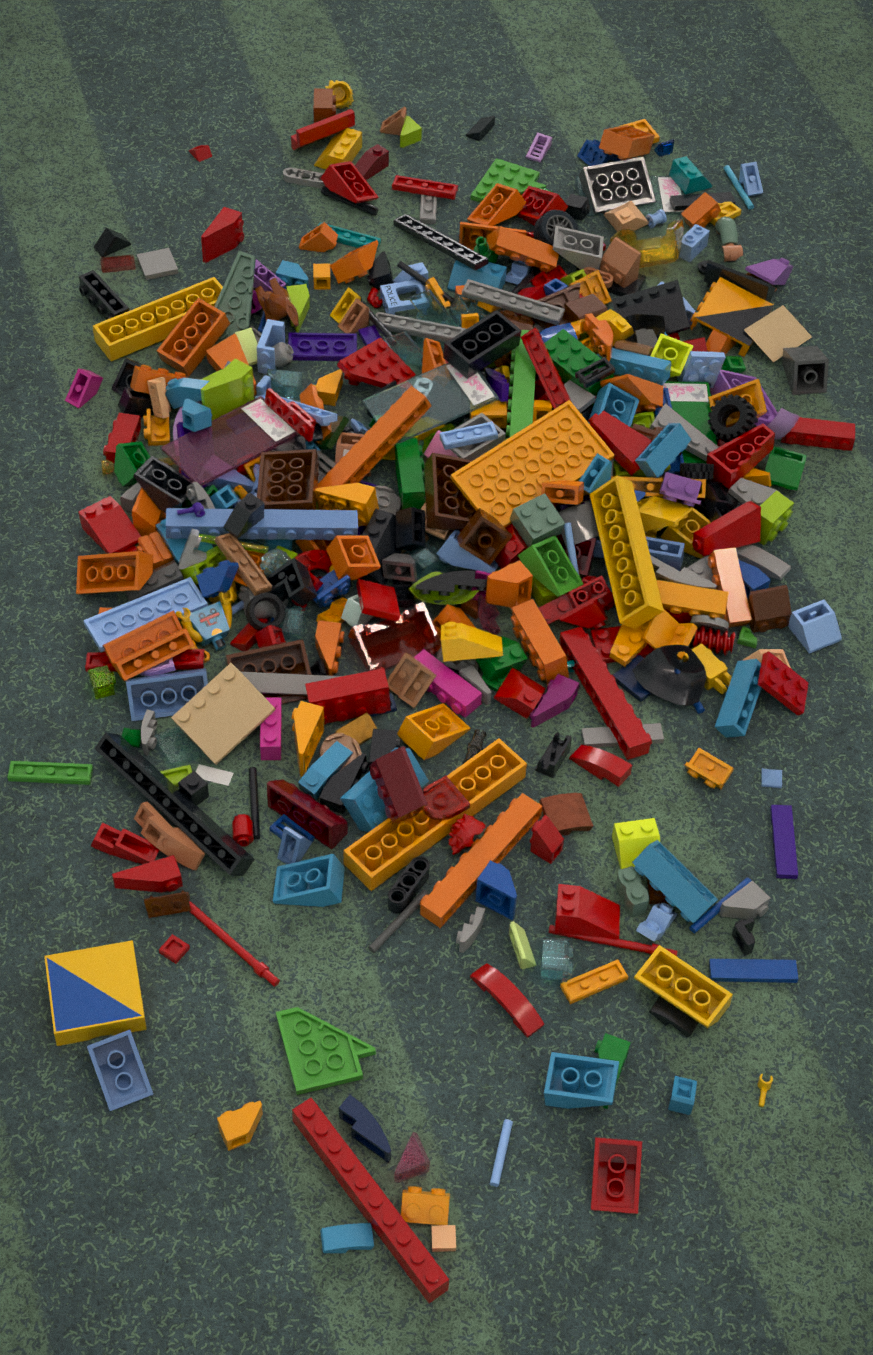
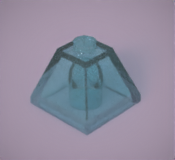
M428 540L426 541V547L406 553L411 555L415 561L416 574L419 579L432 572H440L450 565L449 563L445 564L439 559V555L436 554L439 550Z

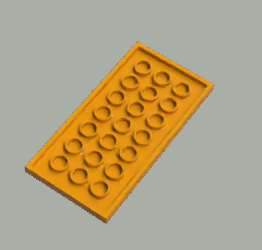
M568 400L451 474L450 478L476 511L481 508L495 517L506 528L512 523L510 516L514 508L541 495L542 482L579 481L597 453L609 461L614 458V453L573 403Z

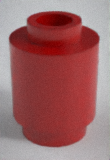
M239 814L232 821V838L241 847L248 846L254 840L253 822L250 816L246 814Z

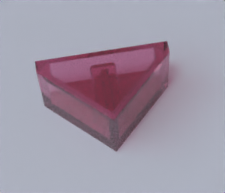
M415 1132L412 1133L395 1170L394 1181L398 1183L429 1172L430 1161L418 1134Z

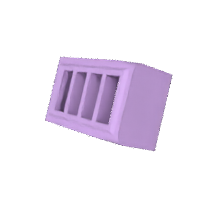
M537 133L526 155V159L541 163L552 144V137Z

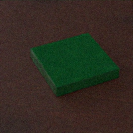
M337 416L338 421L331 422L332 432L320 443L313 441L320 450H331L349 421L347 417Z

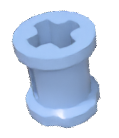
M659 209L654 214H647L645 216L649 221L647 226L650 228H654L655 225L663 224L667 221L666 214L662 209Z

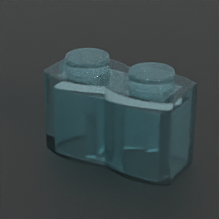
M543 937L541 980L567 982L568 975H572L573 962H569V959H572L573 946H569V939Z

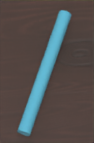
M726 165L724 170L747 208L749 210L753 209V203L730 166Z

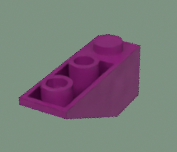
M560 674L554 680H551L546 694L543 693L538 702V707L534 708L530 714V719H532L531 727L534 728L569 709L578 695L579 682Z

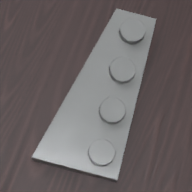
M666 403L650 429L655 427L664 429L668 423H680L692 439L685 450L706 462L707 454L719 448Z

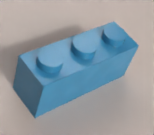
M668 423L638 456L635 462L646 477L658 478L676 460L679 453L687 448L688 443L692 439L680 423Z

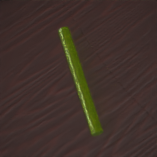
M199 533L200 542L216 544L215 536ZM239 541L247 551L268 554L269 547Z

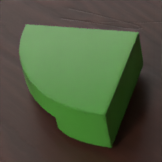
M742 626L737 644L756 649L757 638L751 633L749 628Z

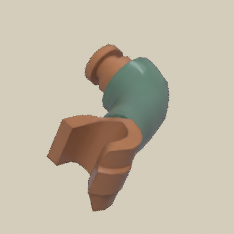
M730 217L719 218L715 227L716 232L721 235L724 262L736 261L739 257L743 256V248L741 245H738L736 223Z

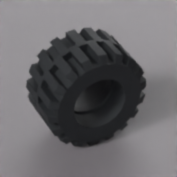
M730 394L728 398L726 396L721 397L722 400H716V405H712L710 408L712 412L708 413V417L711 418L708 420L709 428L726 443L757 427L755 423H758L755 408L739 395L733 396ZM734 412H740L738 422L734 426L726 427L727 418Z

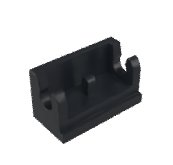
M555 733L553 740L539 760L535 771L554 778L570 751L572 737L567 735L563 741L559 738V733Z

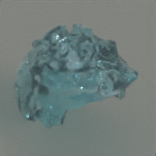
M276 548L265 553L260 558L262 562L259 567L261 570H264V574L267 577L292 559L286 552Z

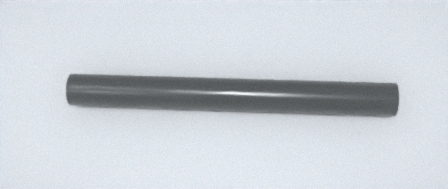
M422 890L375 939L368 949L375 953L420 906L421 899L426 894L429 895L426 890Z

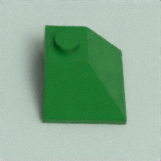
M142 442L119 443L116 445L114 472L123 487L133 486L137 483L133 477L134 473L150 458Z

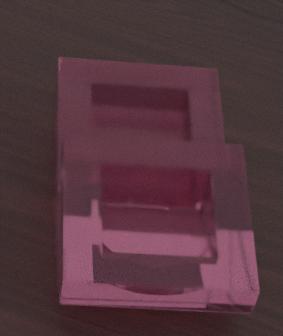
M480 594L478 596V614L481 625L486 631L497 635L501 630L495 618L500 613L496 605L487 603L486 597Z

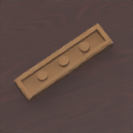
M227 533L215 538V543L230 562L238 563L237 573L254 596L271 591L272 585L236 537Z

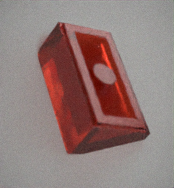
M133 254L100 258L102 273L136 269Z

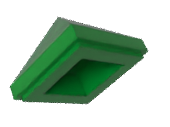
M124 727L122 737L133 747L139 748L141 744V730Z

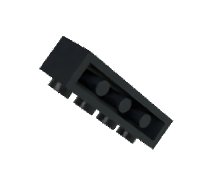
M94 270L79 276V291L81 295L85 296L90 305L94 306L98 313L103 315L106 320L129 311V307Z

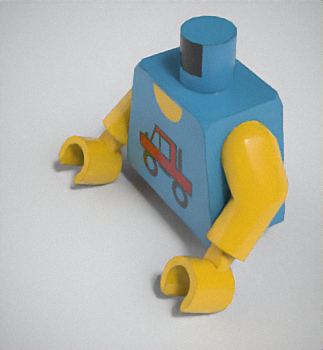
M227 590L228 596L225 599L224 593H219V598L223 600L222 604L219 601L193 613L188 608L183 607V616L180 611H176L177 618L182 619V627L187 629L191 639L199 642L202 646L212 643L216 651L222 650L227 646L223 638L227 636L232 624V606L229 601L232 600L233 594L229 590Z

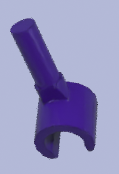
M200 502L194 503L190 508L177 510L178 515L195 513L196 517L205 515L204 507Z

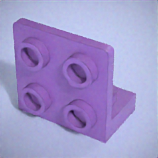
M665 472L659 494L664 495L663 499L677 502V499H681V504L694 507L695 504H701L697 497L702 482Z

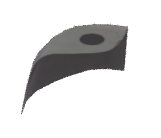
M586 500L578 505L558 511L565 523L571 522L574 545L599 536L591 500ZM563 528L561 535L567 548L565 531Z

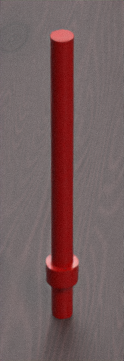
M189 901L191 908L189 912L247 962L260 978H265L274 987L279 984L280 980L269 971V967L266 964L255 959L196 905Z
M550 925L549 927L550 934L648 953L650 956L659 946L653 943L652 945L623 939L554 933L555 926ZM665 948L666 950L677 956V950Z

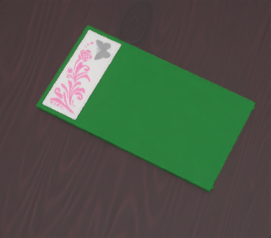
M666 381L663 388H668L672 409L717 445L716 435L711 431L708 420L711 419L708 417V413L712 412L708 398L711 396L709 382ZM687 450L682 451L684 463L706 464V461Z

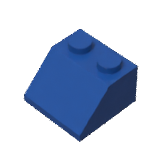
M490 860L477 879L475 901L513 920L515 917L517 894L510 872L502 864Z

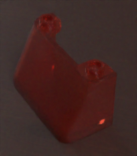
M424 602L414 605L415 609L404 611L399 622L387 619L373 625L366 624L364 628L362 624L352 627L348 638L367 671L382 668L385 670L397 665L406 652L413 657L423 649L431 655L438 652L437 649L441 646V641Z

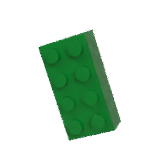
M562 329L544 343L562 382L566 383L570 380L592 395L597 396L598 391L603 388L600 385V381L585 389L584 384L579 382V378L576 379L575 373L601 358L566 330ZM614 373L602 380L614 378Z
M417 438L400 439L395 444V468L399 497L401 499V510L410 507L421 509L426 502L425 473L422 471L424 469V459L420 458L422 456V445H418Z

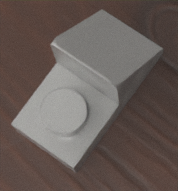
M192 528L178 563V569H185L207 559V553L197 550L201 538H199V531Z

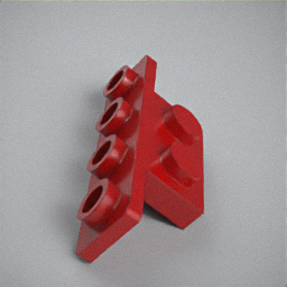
M271 388L266 389L265 404L308 442L312 441L316 420L294 401L287 403Z

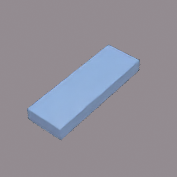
M487 422L440 432V439L444 449L448 450L498 439V433L493 422Z

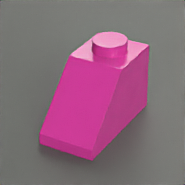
M78 368L65 401L77 408H81L97 394L103 377L89 370Z

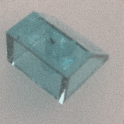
M460 294L456 295L449 309V313L458 327H461V314L478 313L480 321L493 312L477 306V300Z

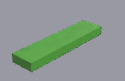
M11 761L7 778L8 781L91 785L93 764Z

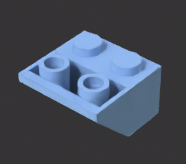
M825 600L792 612L788 627L809 654L842 640L835 612Z

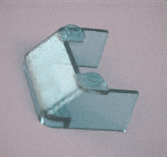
M430 289L409 297V300L418 311L416 319L457 327L455 321ZM406 331L385 338L384 341L405 363L422 368L425 338L417 337L414 342ZM438 341V342H440V344H441V348H442V351H443V354H444V344H445V342H443V341Z

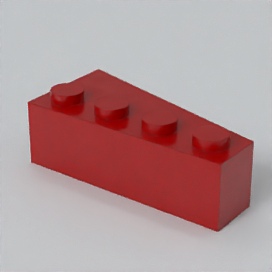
M762 423L708 453L706 464H714L713 476L730 489L773 450L775 432Z

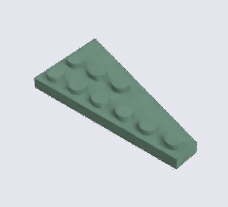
M242 251L238 252L214 307L226 314L230 325L214 345L235 334V332L250 328L256 258L253 255Z

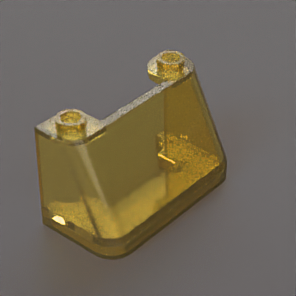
M683 220L672 221L666 229L667 233L665 236L637 240L635 232L631 229L618 230L610 238V243L617 237L641 253L639 268L673 263L679 258L684 233Z

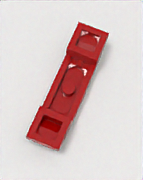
M486 963L470 975V978L484 992L487 990L513 1018V1023L527 1038L544 1026L543 1020L527 998L497 969Z

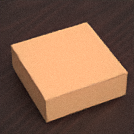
M455 1225L432 1226V1252L456 1251Z

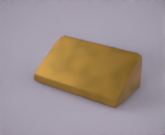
M365 713L339 728L335 733H344L354 738L361 745L372 738L373 729H377L370 715Z

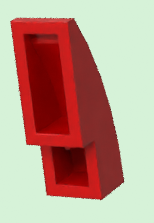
M581 745L569 757L570 760L600 780L606 778L618 787L631 775L632 765L599 748Z
M103 822L91 844V847L104 853L141 864L153 862L159 852V849L147 839L124 828L122 831H119Z

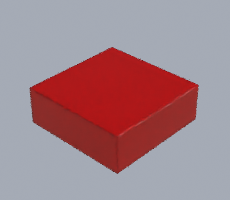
M172 934L160 947L159 953L177 964L190 949V946Z

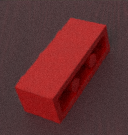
M119 413L117 420L114 419L113 430L108 435V444L103 449V455L106 456L107 463L115 464L117 444L137 442L141 431L139 415Z

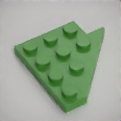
M496 158L472 192L470 200L481 203L497 183L515 188L521 195L528 186L544 189L546 185L536 182L540 172Z
M298 1007L276 1012V1019L297 1095L363 1079L359 1059L376 1055L375 1047Z

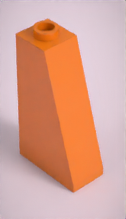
M236 334L206 350L207 360L216 371L223 370L227 362H232L235 358L249 365ZM253 376V386H254V396H255V395L257 394V391H256V385H257V384H256V381H255L254 376Z

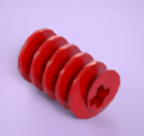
M702 626L699 631L698 629L696 630L693 648L702 643L705 647L708 646V649L711 651L715 648L716 654H719L721 649H723V653L726 656L729 651L732 653L735 632H732L730 637H728V631H724L721 635L720 629H717L713 634L711 627L705 632V627Z

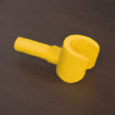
M763 1074L759 1077L758 1087L761 1093L758 1106L764 1107L767 1090L771 1088L773 1082L772 1076H770L769 1082H765L762 1079Z

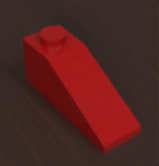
M174 855L112 874L114 887L118 889L163 893L175 891L183 886L181 873Z

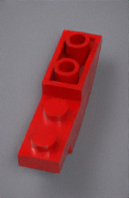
M601 575L538 609L547 624L559 620V617L585 602L591 599H599L611 592Z

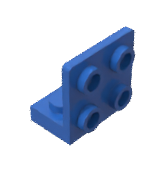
M586 139L577 155L589 166L604 164L608 160H622L616 154L609 155L604 153V150L599 148L600 142L596 139L593 141Z
M332 570L320 579L323 584L316 592L318 596L313 600L319 608L330 606L334 598L339 595L342 597L350 591V577L346 575L338 580L335 570Z

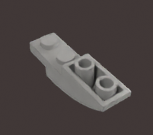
M651 556L656 580L716 590V584L685 567L678 571L674 567Z

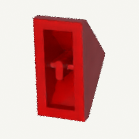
M269 625L255 633L259 648L286 643L282 628Z

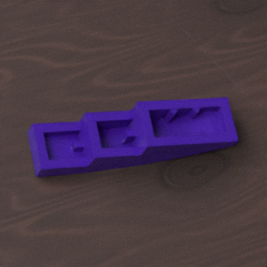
M485 368V383L493 393L494 398L501 402L508 401L509 383H507L505 375L490 368Z

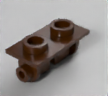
M184 890L181 893L159 897L150 896V898L144 899L149 918L191 911L189 904L190 894Z

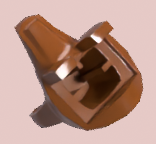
M277 278L269 281L273 292H265L262 286L255 289L258 302L265 312L266 322L267 319L279 321L289 316L295 327L299 326L297 309L292 304L288 291L279 285Z

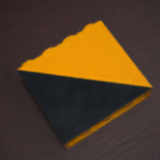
M720 277L717 283H712L709 289L711 292L707 291L703 299L704 303L701 302L696 310L698 313L694 312L690 320L693 322L690 329L692 330L699 322L742 344L738 354L745 357L753 343V339L744 329L770 314L774 305Z

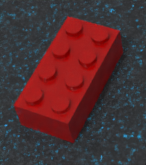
M384 668L305 684L308 703L324 707V725L357 718L365 713L381 714L391 711L389 686Z

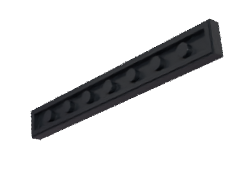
M407 214L393 220L396 227L475 271L489 264L488 258Z

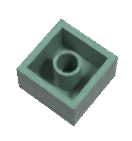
M545 493L514 508L510 516V521L528 548L552 536L560 535L565 525V522Z

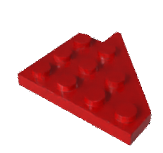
M381 337L343 358L337 364L348 378L381 388L396 380L402 394L411 387L408 382L416 376L411 368Z

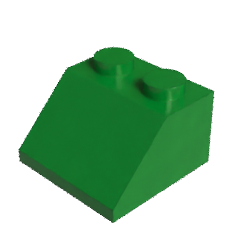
M501 636L503 656L475 659L488 681L507 675L512 667L516 670L522 668L528 658L519 642Z

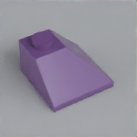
M781 257L780 259H772L747 266L745 270L772 285H785L794 266L789 264L790 261Z

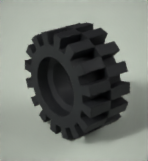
M680 463V476L713 479L714 464Z

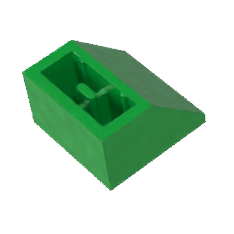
M774 446L773 450L769 453L764 470L770 473L771 485H778L787 490L797 491L807 455Z

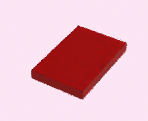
M358 579L356 586L361 612L399 622L401 615L395 588Z

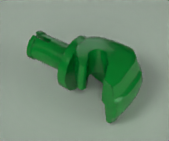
M483 236L478 237L474 251L488 258V262L496 264L499 257L498 254L489 249L486 238Z

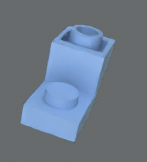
M658 903L652 907L646 921L641 922L636 931L655 942L662 937L677 916V913L672 911L673 908L670 905Z

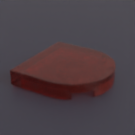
M447 776L438 779L423 789L427 805L422 811L431 819L439 821L449 820L470 808V803Z

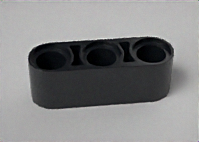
M422 856L415 857L389 890V911L400 914L429 878L430 862L427 858Z

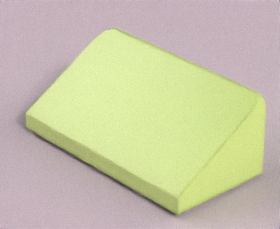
M514 921L511 922L509 936L520 969L536 966L525 930Z

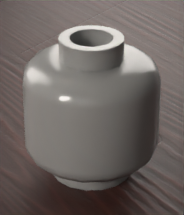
M279 342L272 346V348H275V366L277 368H281L292 361L294 351L289 344L286 345L284 342Z

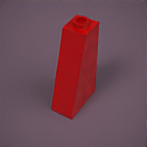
M604 410L599 415L595 413L588 420L591 427L614 453V459L632 476L640 469L635 460L652 440Z
M748 501L695 531L692 542L693 550L702 556H707L713 550L738 548L760 542L761 506Z

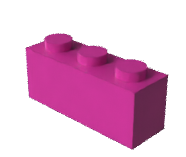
M281 697L266 698L276 710L261 723V760H281L282 700Z

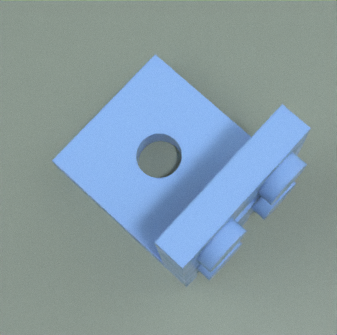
M690 351L681 375L677 376L678 382H709L710 388H713L726 358L724 352Z

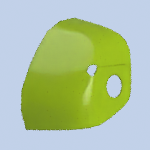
M437 571L424 576L408 588L414 597L420 601L440 605L464 603L472 599L479 591L458 589V585H455L454 593L450 592V596L438 595V591H431V594H419V590H415L416 585L433 576L443 574ZM434 600H445L440 603L434 602Z

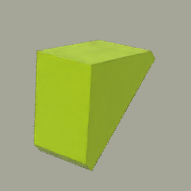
M406 116L400 134L401 148L421 141L422 128L410 116Z

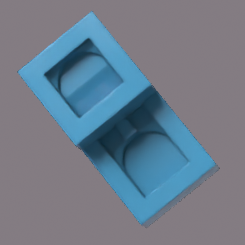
M371 1223L337 1225L320 1230L323 1253H346L348 1250H371L374 1247Z

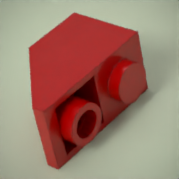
M544 815L540 821L537 820L532 826L531 831L533 834L530 839V852L552 864L563 850L564 838L550 818Z

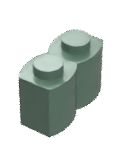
M633 866L618 870L616 891L624 900L625 911L632 918L646 914L649 901L648 892L640 884V875Z

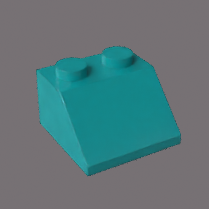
M687 156L673 159L669 175L685 194L712 187L708 179Z

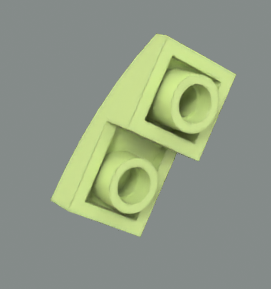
M252 328L235 332L249 366L257 364L258 343Z

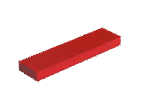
M396 175L392 183V190L455 200L458 185Z

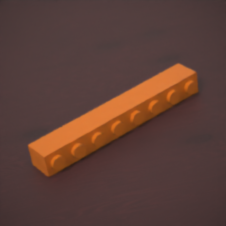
M413 386L405 391L391 405L390 409L378 419L373 427L353 445L352 449L328 471L327 475L318 483V488L359 483L432 406L427 397Z
M523 793L517 799L514 798L509 808L499 814L493 826L489 825L481 839L474 841L470 851L462 854L459 863L455 867H450L446 877L442 881L439 880L434 885L433 891L421 899L420 915L441 928L476 890L477 879L489 861L500 863L532 828L534 823L541 818L542 805Z

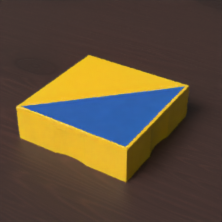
M133 940L44 956L53 1030L57 1046L88 1041L99 1036L117 1035L127 1030H131V1033L147 1030Z

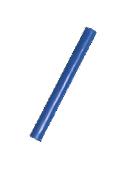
M745 878L693 923L689 929L694 934L720 912L722 903L749 884L751 879Z

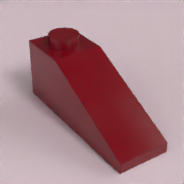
M376 144L368 149L354 166L364 179L368 180L389 166V151Z

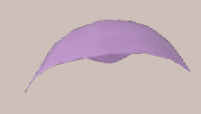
M781 408L777 416L767 425L768 428L775 432L774 440L780 439L789 433L798 421L799 416Z

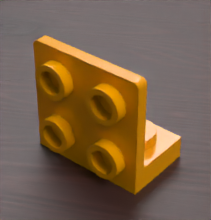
M664 610V612L651 619L642 638L653 649L666 645L689 646L698 627L694 623L679 624ZM679 652L677 658L682 660L685 652Z

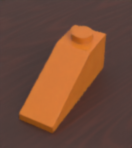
M425 338L422 379L436 382L445 388L451 381L446 367V361L443 358L441 344L438 341Z

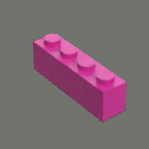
M425 649L414 657L437 675L427 691L436 695L440 702L449 705L456 714L466 718L481 705L482 693Z

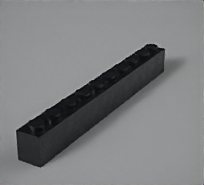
M105 732L95 750L229 875L244 876L255 859L120 734Z

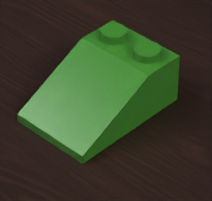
M556 535L531 545L518 555L523 565L530 571L533 577L558 597L584 585Z

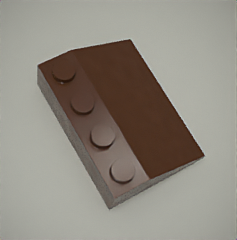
M316 449L261 452L257 498L264 502V509L316 510L317 498L315 489L318 488L319 461Z
M431 453L424 464L428 528L440 530L463 529L476 513L474 507L450 478L451 474L473 460Z
M303 639L229 654L224 659L226 667L232 663L240 672L311 675ZM262 694L265 698L281 697L282 704L307 699L305 695Z

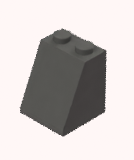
M817 346L783 348L782 364L792 395L827 393L829 359Z

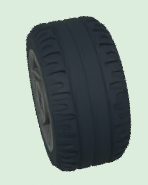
M550 210L537 220L533 229V235L536 240L553 246L555 225L577 231L578 228L572 216L565 211Z

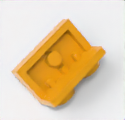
M701 748L697 749L690 762L685 763V767L688 770L687 773L696 779L698 777L704 779V783L712 789H715V787L722 789L734 770L733 767Z
M408 1186V1190H403L401 1216L409 1223L448 1225L450 1194L445 1193V1189L432 1188L431 1192L422 1191V1187Z

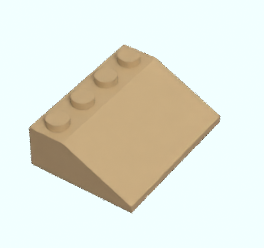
M230 663L171 718L197 747L217 765L276 709Z

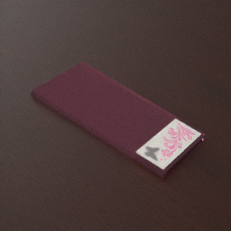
M260 396L213 420L212 426L196 432L192 431L162 446L161 449L193 482H198L203 486L260 456L261 452H267L298 436L299 433L265 404V399Z

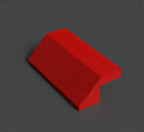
M350 109L296 130V134L291 136L292 149L296 150L355 126V112Z

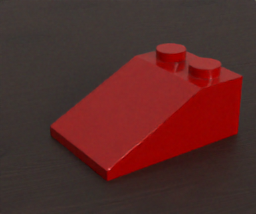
M351 161L330 164L321 176V180L330 191L354 203L377 200L379 198Z
M528 186L522 194L526 204L518 212L517 216L535 226L537 220L550 210H561L564 212L568 205L557 193Z
M223 207L201 236L203 262L207 263L236 248L244 240L242 212Z
M111 496L78 512L82 529L107 554L119 553L138 543V538L141 537L122 507Z
M558 884L554 933L619 939V904L581 886Z
M595 1137L591 1210L638 1214L642 1141Z

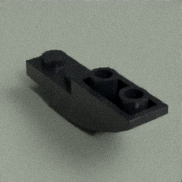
M453 571L426 579L416 585L415 590H419V594H431V591H438V595L450 596V592L454 593L455 585H458V589L469 590L471 586L477 587L479 591H486L487 579H475V571Z

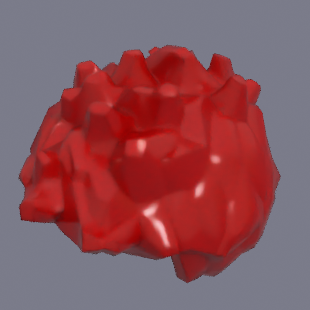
M464 814L462 819H457L451 825L450 830L452 832L449 833L451 838L448 839V845L453 850L452 854L459 853L465 847H471L474 844V836L481 834L486 825L467 814Z

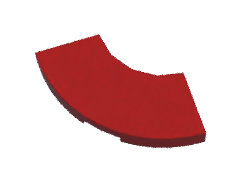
M308 550L294 557L305 565L309 571L320 569L329 573V568L332 566L328 552L325 550Z

